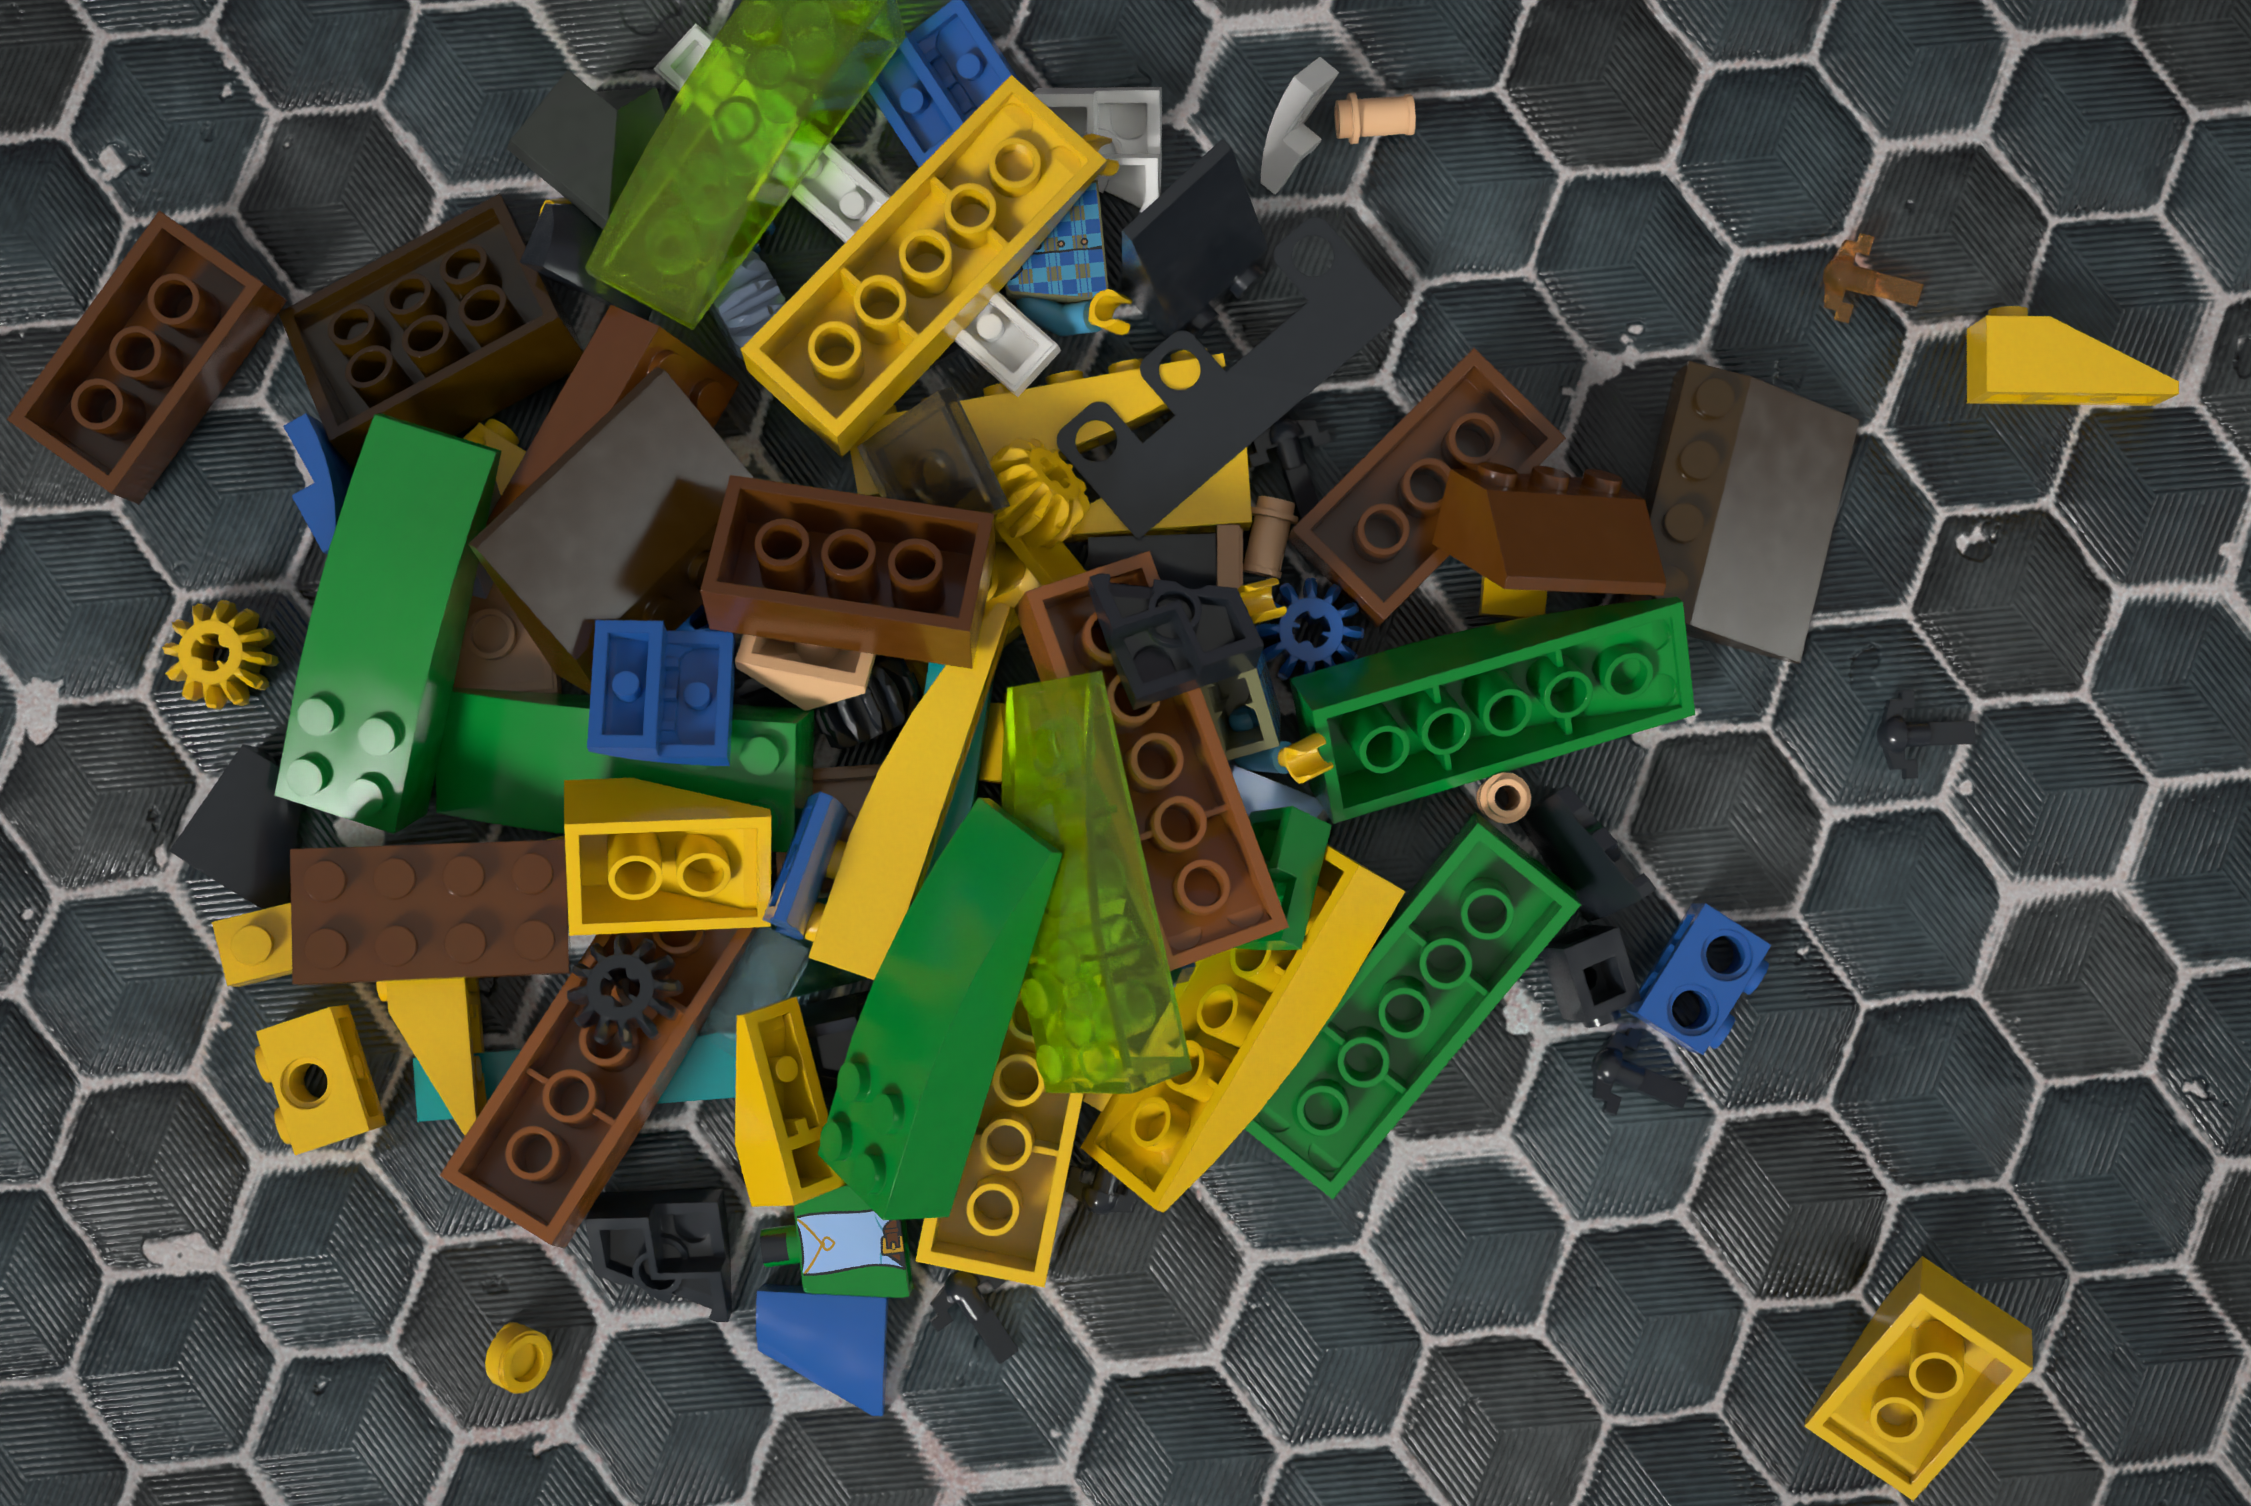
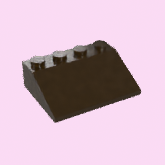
M500 193L279 312L328 439L354 470L374 414L382 413L456 436L572 373L582 356L584 349L546 276L520 263L528 242Z
M1688 361L1673 376L1643 497L1646 502L1667 582L1664 595L1619 594L1617 603L1679 597L1683 601L1687 636L1799 664L1805 646L1859 419L1754 377Z
M656 366L468 545L555 674L591 694L595 621H663L667 631H675L703 604L700 590L730 475L753 478V476L669 374Z

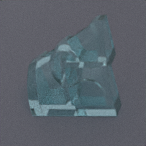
M758 927L701 1029L700 1035L719 1049L736 1058L737 1015L789 998L810 960L808 957L811 949L784 934L776 932L772 927Z

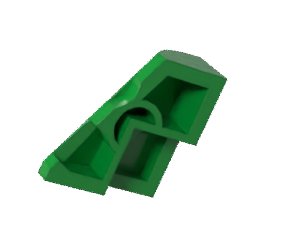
M1294 806L1253 811L1248 818L1289 928L1234 948L1252 950L1302 949L1332 825Z

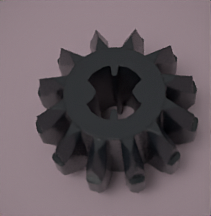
M885 658L873 664L865 694L814 708L816 714L814 719L820 733L825 734L831 748H850L907 722L911 713L922 699L919 693L921 687L914 672L910 673L904 658Z
M624 934L615 937L614 955L610 956L599 943L590 946L591 955L598 962L595 967L591 969L585 964L576 963L572 968V972L580 979L586 981L587 986L574 987L567 991V999L570 1002L579 1005L587 1004L574 1018L576 1024L583 1029L597 1024L594 1039L602 1045H607L618 1031L619 1040L625 1049L635 1048L637 1028L639 1027L651 1040L655 1041L660 1038V1029L652 1020L657 1014L667 1020H676L679 1014L678 1010L669 1003L664 1002L663 998L683 993V984L679 980L663 979L676 966L674 960L669 955L660 956L653 960L656 944L647 938L643 939L632 953L630 940ZM628 977L640 988L637 997L629 994V998L633 1002L623 1006L611 994L614 986L622 989L619 981Z

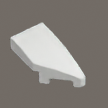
M1321 57L1317 58L1293 77L1273 116L1266 138L1261 167V184L1273 194L1280 191L1298 163L1309 153L1311 154L1322 140L1304 125L1339 74L1336 69Z

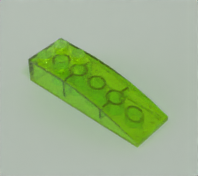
M743 0L716 35L680 89L646 146L616 202L585 267L588 274L694 330L734 275L737 268L742 264L906 38L897 0Z
M1102 670L1007 688L1002 749V808L1062 852L1021 985V999L1028 1013L1037 1052V1067L1043 1078L1046 1093L1133 1094L1192 1070Z

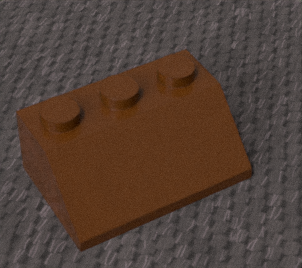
M1492 462L1479 463L1478 470L1450 469L1432 544L1503 589L1663 596L1667 584L1645 499L1622 488L1623 479L1621 477L1596 469L1584 470L1583 477H1571L1567 472L1547 466H1533L1531 474L1518 473L1511 467Z

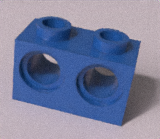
M1692 903L1639 987L1641 1000L1628 1005L1625 1011L1688 1051L1704 1055L1709 1046L1713 1049L1718 1048L1728 1036L1735 1022V1017L1730 1014V1011L1742 992L1750 995L1764 978L1769 962L1763 958L1770 949L1771 944L1708 904ZM1722 936L1729 941L1733 948V960L1726 970L1717 973L1709 966L1706 952L1709 944L1715 938ZM1689 990L1697 997L1700 1004V1012L1692 1024L1682 1027L1673 1017L1672 1006L1679 994Z

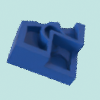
M763 1284L757 1290L756 1298L758 1351L862 1409L871 1416H883L885 1411L888 1355L886 1354L889 1297L812 1294L804 1292L803 1286Z

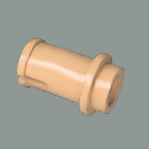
M1348 93L1346 100H1336L1335 130L1338 139L1348 138L1350 144H1357L1359 137L1397 134L1414 135L1416 115L1414 98L1411 94L1398 97L1358 99L1356 93Z
M1258 496L1256 507H1251L1254 518L1243 564L1244 572L1281 579V567L1291 524H1298L1299 519L1293 515L1295 503L1273 497Z
M1503 772L1491 776L1480 785L1476 794V803L1482 814L1496 823L1509 824L1525 816L1530 808L1531 793L1529 786L1521 777L1513 773ZM1500 787L1506 790L1509 797L1505 810L1500 809L1495 803V793Z

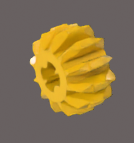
M1017 437L1009 445H1004L991 458L992 460L985 466L984 473L977 480L980 489L984 493L981 500L985 506L993 510L996 515L994 521L1002 523L1009 530L1012 538L1022 537L1027 546L1033 549L1039 546L1051 549L1059 541H1065L1077 529L1076 526L1083 520L1084 514L1090 508L1088 497L1084 494L1086 486L1082 480L1074 475L1072 471L1073 465L1066 464L1060 458L1056 449L1047 450L1043 443L1035 438L1028 441Z
M220 600L214 611L204 604L192 606L194 625L180 619L171 622L175 632L181 635L182 638L179 644L166 643L162 647L165 654L179 658V662L172 665L165 674L168 675L170 680L185 681L182 696L187 700L197 701L204 697L208 708L220 710L228 699L234 705L244 706L248 704L250 697L248 685L259 690H266V688L270 687L267 678L261 675L259 671L262 665L274 667L279 663L277 656L262 652V648L269 645L276 636H274L272 630L266 628L256 629L260 615L254 610L246 608L238 613L235 603ZM215 648H229L227 662L213 661Z

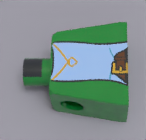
M847 1184L795 1205L796 1224L761 1229L760 1243L764 1266L774 1267L800 1263L802 1285L806 1293L903 1298L909 1297L914 1289L906 1219L882 1220Z

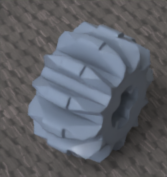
M749 248L735 254L731 252L713 261L711 266L699 273L698 284L702 290L701 295L707 303L709 312L714 318L718 330L724 336L728 346L733 349L735 355L744 360L741 348L786 303V298L782 295L777 286L776 279L770 274L766 263L761 261L759 255Z

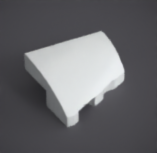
M1162 87L1037 88L1032 92L1081 137L1087 134H1096L1112 138V142L1102 146L1098 153L1105 159L1118 161L1119 169L1112 176L1098 175L1095 180H1098L1099 192L1107 191L1141 208L1139 211L1141 213L1161 195Z

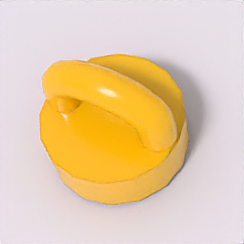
M510 1322L504 1325L496 1334L487 1350L485 1360L487 1376L492 1383L514 1394L526 1393L536 1388L545 1378L551 1366L553 1355L551 1343L544 1334L523 1324Z

